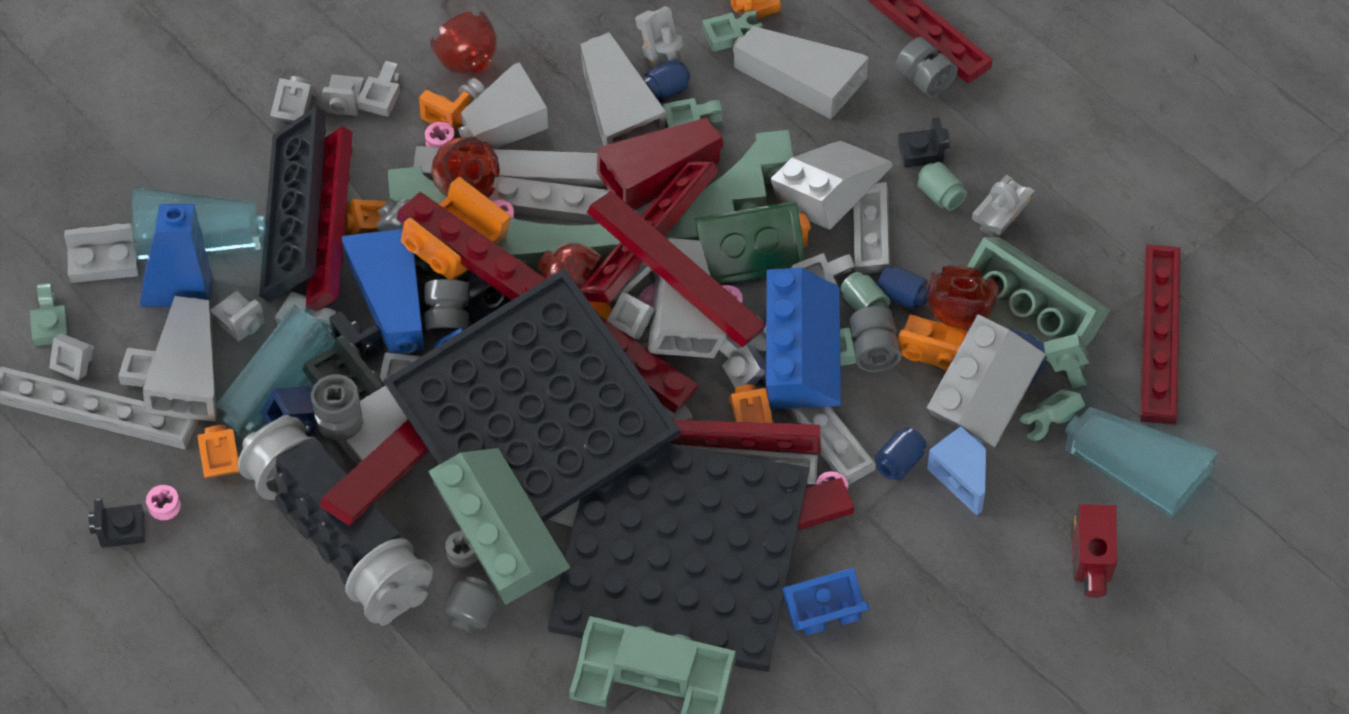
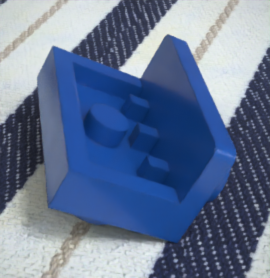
M854 567L781 588L793 632L804 629L806 636L827 630L825 622L839 619L840 624L845 625L862 620L860 612L870 609L869 603H864Z

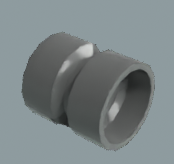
M918 37L909 42L898 55L895 65L896 69L909 81L914 82L915 86L928 98L937 97L945 92L954 81L958 70L954 62L944 54L939 53L938 49L924 37Z
M449 279L426 282L424 284V300L431 309L424 313V333L430 336L445 337L459 328L467 329L469 327V313L463 308L468 306V301L470 300V285L464 281Z
M870 306L855 312L849 319V326L858 367L868 372H881L897 365L901 360L899 341L896 338L897 329L892 311L882 306Z
M338 374L328 375L320 379L311 391V401L317 429L322 436L333 441H343L354 437L361 430L363 424L357 386L350 378Z

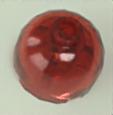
M471 11L455 16L438 29L441 35L436 41L432 37L430 48L446 69L453 73L467 74L479 73L488 66V62L492 59L497 49V34L484 12L479 11L480 16H473Z
M464 136L447 141L437 150L431 165L433 183L438 191L448 197L450 183L461 177L488 198L496 188L492 186L495 177H499L500 173L498 157L492 146L473 136Z
M568 242L561 244L553 253L547 249L536 267L542 270L540 275L546 279L565 268L578 288L581 289L590 271L594 269L600 259L601 254L581 243Z
M948 265L942 268L941 273L936 274V271L931 273L927 289V303L932 315L942 324L956 329L971 328L978 314L985 318L991 315L999 288L991 277L989 282L981 278L982 271L962 265Z

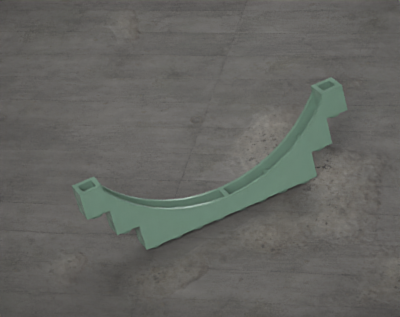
M789 130L755 133V143L728 172L700 193L666 234L665 238L698 241L694 218L766 206L764 185L772 184L771 178L793 157ZM421 166L388 170L390 199L393 198L396 203L405 198L411 200L419 192H422L438 204L448 197L447 191L422 174ZM511 218L507 236L498 246L537 273H554L563 268L566 270H586L592 267H599L620 241L600 224L553 225ZM469 269L465 271L466 280H469L474 274Z

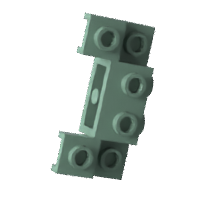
M590 616L583 635L576 671L569 690V697L573 700L606 707L615 681L684 698L681 714H722L726 703L727 689L736 662V651L696 642L684 635L677 634L671 636L659 633L647 626L634 627Z

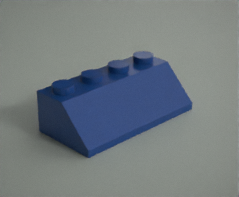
M803 268L767 270L766 388L770 409L841 406L839 286Z

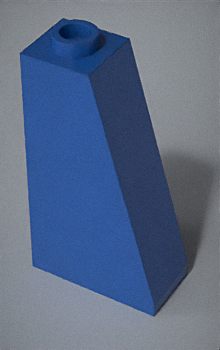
M159 204L143 277L140 298L141 307H171L175 296L209 300L210 305L213 276L195 204Z
M403 229L342 236L346 262L376 325L381 329L382 338L389 353L407 354L416 350H425L415 254L408 251L405 245L400 242Z

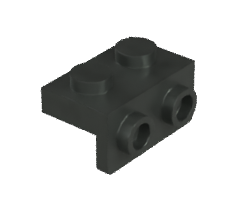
M343 335L336 338L331 349L304 363L302 371L313 385L328 375L338 374L350 378L357 386L359 401L383 387L380 376L374 370H370L362 360L358 348L354 344L349 343Z

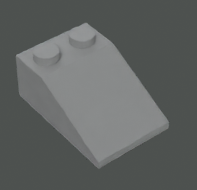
M839 140L792 157L771 178L778 204L796 201L799 213L804 212L809 221L830 230L893 165L892 161Z

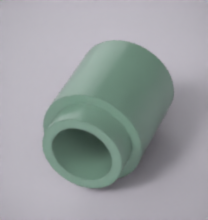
M941 162L927 164L918 174V188L940 208L952 211L965 200L967 191L964 189L963 182Z
M862 272L851 274L841 285L843 299L855 312L870 306L888 308L890 305V298L869 275H863Z

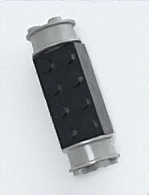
M284 415L264 426L258 432L249 434L242 443L243 450L238 459V470L241 475L246 479L254 480L256 491L262 498L275 500L279 510L284 515L289 514L292 517L300 534L305 539L310 538L317 546L321 558L328 564L332 563L339 571L340 578L345 584L346 595L352 601L360 602L364 606V615L370 622L379 623L381 626L387 625L410 607H417L426 599L428 595L426 589L433 575L431 565L427 561L417 559L414 556L413 545L407 539L399 538V532L373 504L350 526L319 506L322 497L346 476V473L323 449V445L318 439L306 435L305 425L300 419Z

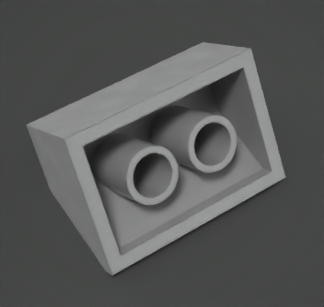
M978 314L929 402L927 409L936 419L956 429L962 426L970 435H976L983 443L995 448L1046 355L1011 330Z

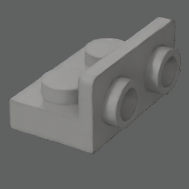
M117 223L109 226L80 227L64 231V238L68 248V278L70 283L139 276L138 241L133 224Z

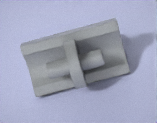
M664 6L654 12L648 10L635 18L637 29L642 31L644 40L642 51L644 57L648 59L650 70L671 59L677 62L682 60L680 49L684 45L682 36L676 34L670 8Z
M1005 175L1000 182L994 184L990 194L973 212L972 220L981 224L980 230L990 237H999L1034 197L1035 190L1030 187H1023L1016 183L1012 177Z

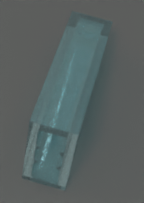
M143 188L132 189L133 244L139 263L147 262L159 204H195L207 255L261 249V235H266V223L264 215H258L255 202Z
M294 304L217 402L216 406L225 414L222 420L237 432L242 428L250 433L257 432L266 423L260 413L273 389L303 387L309 381L302 371L304 363L333 347L335 339L325 326Z
M1089 407L1081 417L1078 415L1073 417L1065 430V433L1068 434L1065 450L1171 519L1176 516L1212 474L1218 452L1211 448Z

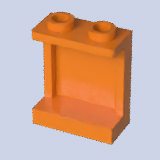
M461 177L450 183L448 197L440 202L439 205L498 245L507 236L511 216ZM408 218L404 222L400 242L405 245L408 251L417 254L426 261L435 272L444 275L449 280H456L468 270L460 264V255L412 218Z

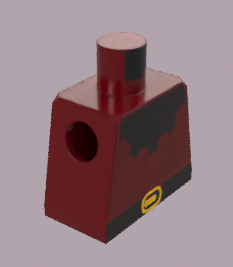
M1079 504L1071 528L1073 579L1084 582L1085 596L1092 598L1104 597L1107 595V582L1111 581L1117 565L1116 505Z

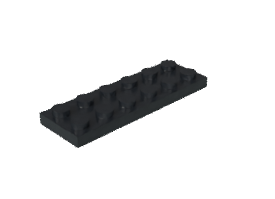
M317 106L275 133L272 137L259 297L268 302L287 293L306 279L311 278L317 268L316 254L319 240L318 226L321 212L320 198L323 184L322 170L327 113Z

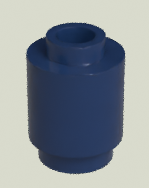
M671 59L645 73L643 80L656 99L662 102L688 88L690 73L682 62L678 63L676 60Z
M887 266L877 284L890 298V301L912 311L918 306L923 307L931 292V288L927 287V279L898 266L895 268Z
M909 427L897 431L875 455L876 467L879 473L887 479H903L924 455L926 441L923 436Z

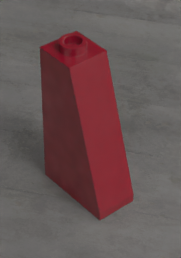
M706 117L601 146L597 150V174L609 192L612 191L635 211L656 199L688 161L714 162L717 165L720 162V149L723 148V137L721 132L715 129Z

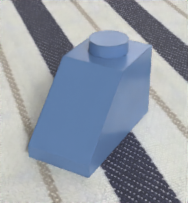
M960 426L929 450L927 469L972 512L978 515L983 510L985 497L986 449L976 435H970Z

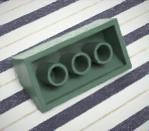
M983 237L950 295L976 314L1009 330L1012 327L1020 332L1029 333L1043 343L1078 334L1086 347L1093 340L1110 311L1109 308L1000 237Z
M499 448L462 452L428 471L438 492L505 605L570 568Z

